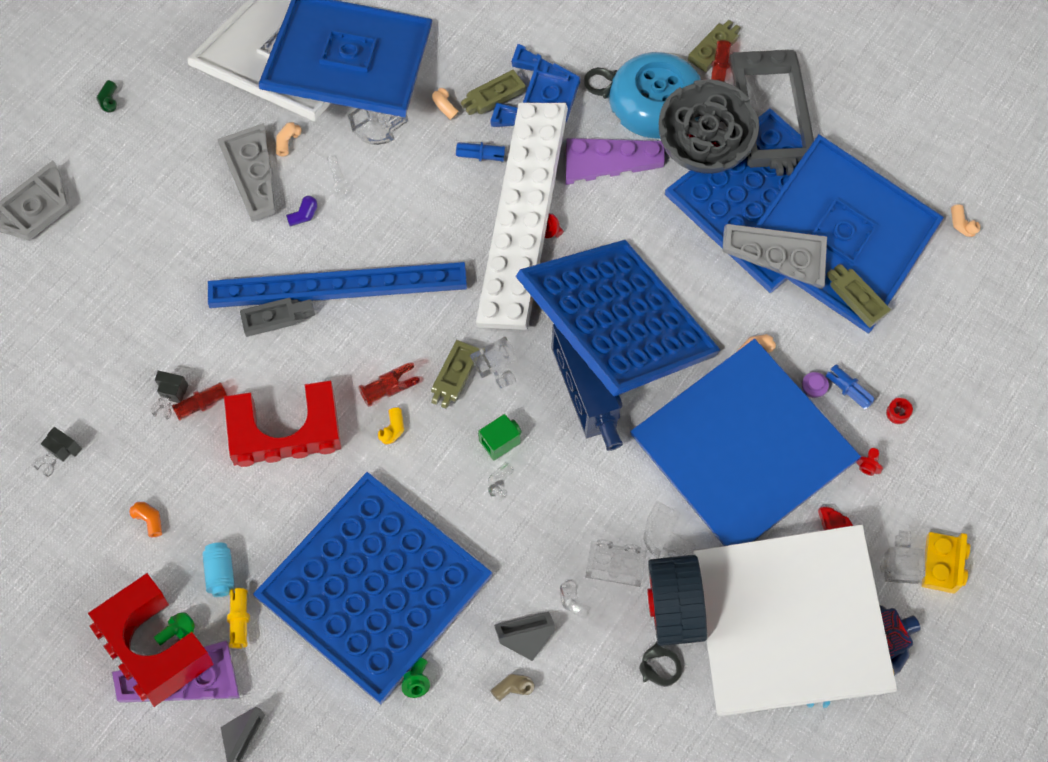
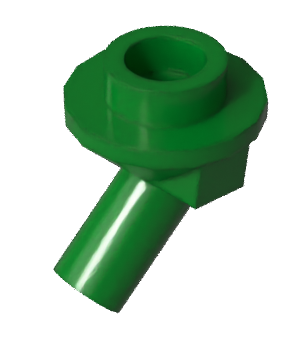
M185 612L177 613L170 617L168 621L169 626L153 638L160 646L174 635L181 640L189 633L194 632V621Z
M420 658L413 668L403 675L404 680L401 688L407 697L418 698L429 691L430 681L427 676L422 674L428 663L424 658Z

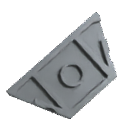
M53 160L0 201L1 233L30 241L69 210L59 170Z

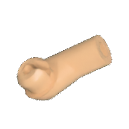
M294 122L286 123L277 134L276 154L278 156H287L289 154V139L291 136L297 138L301 134V127L299 125H295Z
M963 205L951 207L953 227L966 237L975 236L980 231V224L974 220L969 222L965 219Z
M768 334L752 336L738 350L754 338L769 353L776 348V343L773 341V337Z

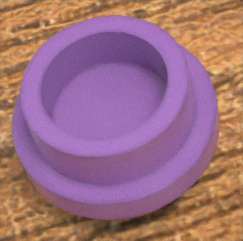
M818 372L807 374L802 381L803 391L811 398L822 397L829 388L827 378Z

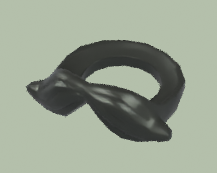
M599 67L589 70L584 77V85L588 92L603 96L606 99L610 94L612 80L617 70L609 71ZM594 75H601L612 82L606 88L595 89L590 86L588 81Z
M657 641L646 650L639 666L643 682L650 680L662 687L673 685L679 679L682 672L678 656L674 652L659 646ZM663 656L671 658L676 666L674 677L669 680L662 679L652 669V666L647 664L648 658Z

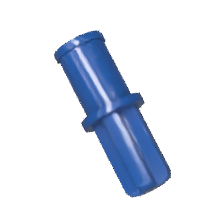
M458 142L456 145L457 157L479 159L480 162L482 159L504 162L505 146L484 145L483 142L480 144Z
M837 364L830 369L833 371L832 373L828 371L826 378L842 390L844 396L848 395L863 409H867L873 404L874 396L858 384L859 380L857 378H851Z

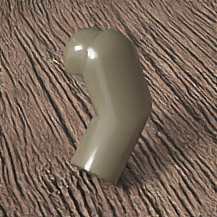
M510 674L491 689L490 692L500 702L509 693L530 695L534 691L535 685L530 677Z

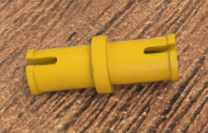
M235 588V593L233 589L229 591L230 613L227 615V622L230 624L229 647L240 649L248 646L247 623L250 622V614L247 613L248 590Z

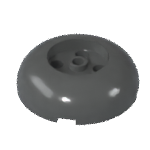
M697 80L691 85L683 88L679 87L664 102L659 116L661 143L668 155L676 163L688 170L704 174L724 172L740 164L753 149L759 131L757 111H754L747 95L737 87L719 80ZM703 116L699 121L695 120L696 117ZM723 122L727 128H719V123ZM688 135H694V136H695V137H692V138H690V139L687 138ZM712 143H718L720 147H714Z

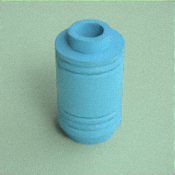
M226 543L209 544L205 546V551L202 553L206 592L211 593L213 597H224L229 595L231 589L235 588L231 549L227 547Z

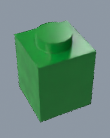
M503 414L478 430V439L493 461H495L520 444V433L522 431L514 419L510 421L507 415Z

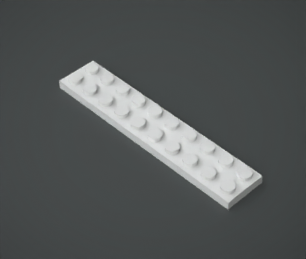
M566 103L518 104L476 324L479 328L528 330L533 297L515 276L520 269L540 264L568 111Z

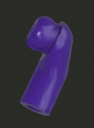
M305 196L302 199L299 210L286 215L290 227L312 220L317 209V201L314 197Z

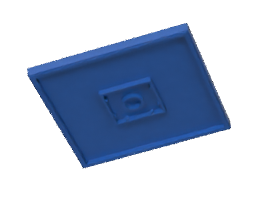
M291 0L260 78L259 89L406 117L432 27V19L337 0Z
M818 134L761 216L755 228L826 236L825 285L822 289L783 274L780 275L869 334L876 324L869 328L832 289L830 285L832 281L828 278L827 272L831 269L834 270V267L838 264L843 265L847 270L853 269L888 306L944 217Z
M755 338L630 431L631 436L723 546L754 542L861 458L857 451Z

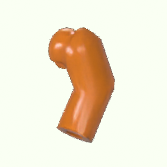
M146 502L134 503L129 510L130 516L133 519L146 521L149 537L161 536L162 527L159 511Z

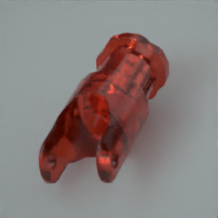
M409 362L378 376V380L365 386L359 385V392L367 407L372 406L374 401L385 396L389 398L419 383V377L398 381L404 373L414 368V363Z

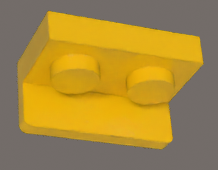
M934 532L927 534L921 587L955 594L962 586L966 585L968 570L964 569L965 560L968 559L970 554L967 534L961 533L958 537Z

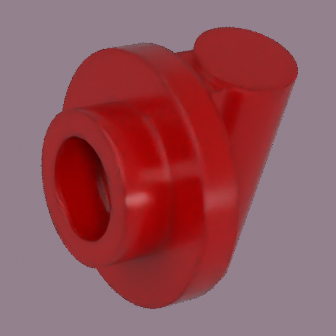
M549 213L545 238H552L554 236L558 238L563 234L564 230L559 226L557 217Z
M871 448L868 451V457L861 456L860 460L856 462L859 470L869 476L881 474L883 467L878 463L879 450L876 448Z

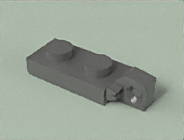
M286 298L242 309L240 315L245 336L249 337L297 325V323L303 322V319L314 316L315 311L311 299L298 302V300Z

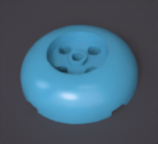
M664 52L640 54L625 62L616 72L615 77H613L609 94L611 110L613 113L615 112L616 116L621 120L620 123L629 131L643 137L660 139L659 116L666 98L679 87L683 88L691 85L694 81L701 80V78L688 62L676 55ZM641 93H647V98L644 97Z

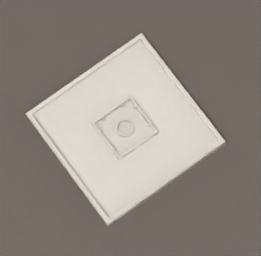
M247 0L188 57V65L314 122L331 104L259 89L260 78L291 0Z
M863 525L694 551V555L699 560L707 619V647L718 716L897 692Z

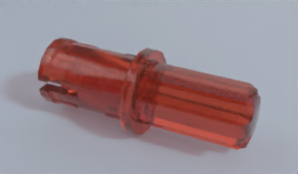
M717 41L715 58L711 62L713 67L711 80L725 82L727 69L730 68L728 61L732 43L729 41Z

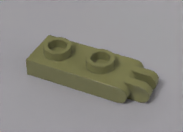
M728 20L724 25L719 23L690 52L687 61L707 73L739 38L738 32L741 27L736 24L730 30L733 25L731 20Z
M511 70L469 91L466 95L467 98L461 101V105L463 108H466L468 115L476 112L483 114L495 108L496 103L503 104L526 92V85L516 72Z
M838 264L834 267V270L831 269L827 272L828 278L832 281L830 283L832 289L869 328L891 311L853 269L847 270L843 265Z
M456 339L432 386L431 392L434 393L431 401L432 404L437 405L440 398L444 397L441 407L447 409L451 401H457L480 355L479 348Z

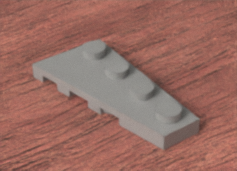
M264 123L219 138L218 143L251 221L254 222L276 214Z
M731 224L724 226L723 252L822 289L824 287L826 236Z

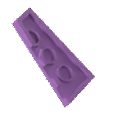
M567 138L566 185L574 184L576 180L585 179L586 181L596 180L598 176L610 174V177L626 171L634 173L664 167V147L661 141Z
M227 640L205 646L204 648L214 665L164 701L240 698ZM120 670L112 672L117 701L119 703L142 702L133 689V686L137 684L133 677L127 681Z

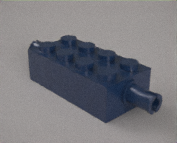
M553 324L551 349L586 439L601 434L607 451L620 448L623 442L616 429L618 419H620V409L622 408L620 396H613L565 336Z

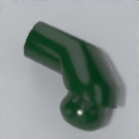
M106 80L96 97L100 108L107 113L114 112L117 105L116 100L112 98L117 85L110 80Z

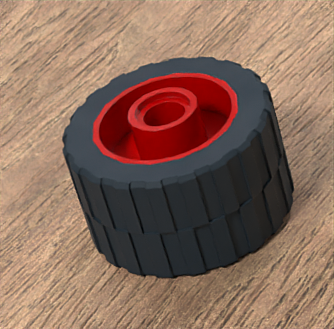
M696 555L650 559L648 561L650 588L647 589L650 617H654L658 645L705 642L707 640V619L698 557Z

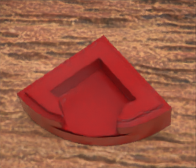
M820 507L818 509L824 530L853 526L847 516L835 511L831 507Z

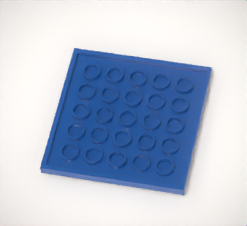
M771 108L758 117L757 150L803 148L801 135ZM745 158L737 166L720 173L704 174L690 170L665 189V196L723 249L724 226L731 224L755 227L789 176H787L785 168H783V176H777L776 170L770 169V167L750 168L747 164V158ZM730 255L769 293H772L787 280L775 271Z
M626 240L520 269L515 276L613 396L716 357L720 352V348Z
M366 472L260 585L253 595L381 705L404 679L403 675L409 672L416 662L425 655L489 581L493 573L370 473Z

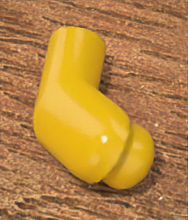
M399 407L388 410L390 425L378 431V439L383 444L394 443L404 432L402 410Z

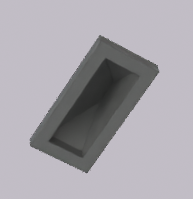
M549 611L494 625L501 645L531 661L534 660L555 631V625Z
M254 707L220 727L227 762L242 761L265 717L260 708Z

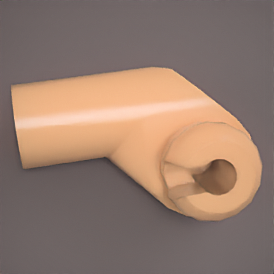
M439 88L438 91H434L432 94V99L439 110L451 120L459 111L447 100L449 97L448 91L444 88Z

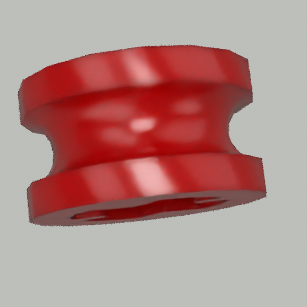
M904 398L893 399L886 410L887 418L894 424L906 423L913 412L912 404ZM897 406L900 407L899 410L901 408L904 409L905 412L902 416L899 415L900 412L898 414L894 412Z

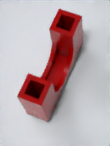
M331 380L304 384L308 411L306 421L296 433L282 438L270 437L258 429L255 402L251 392L224 396L229 456L233 465L248 467L252 466L255 462L266 461L274 463L280 461L281 458L293 457L300 459L307 457L308 454H331L335 450H340V433Z
M146 573L88 612V615L94 622L89 627L98 640L104 637L108 642L103 647L112 660L117 657L121 660L122 664L118 668L127 681L132 677L137 684L133 686V689L142 702L148 698L153 707H155L214 664L208 652L193 632L156 655L143 656L131 651V640L137 628L169 605L161 590L149 574Z

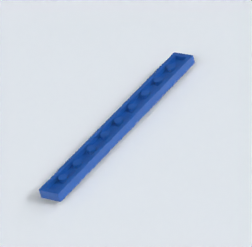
M465 262L208 281L209 308L262 305L286 298L302 302L310 299L311 301L465 290L467 289Z

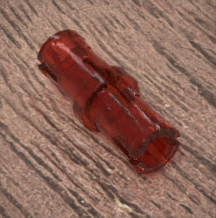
M218 382V384L206 390L193 392V396L171 406L180 421L199 410H202V412L207 410V406L224 399V396L228 395L221 382Z

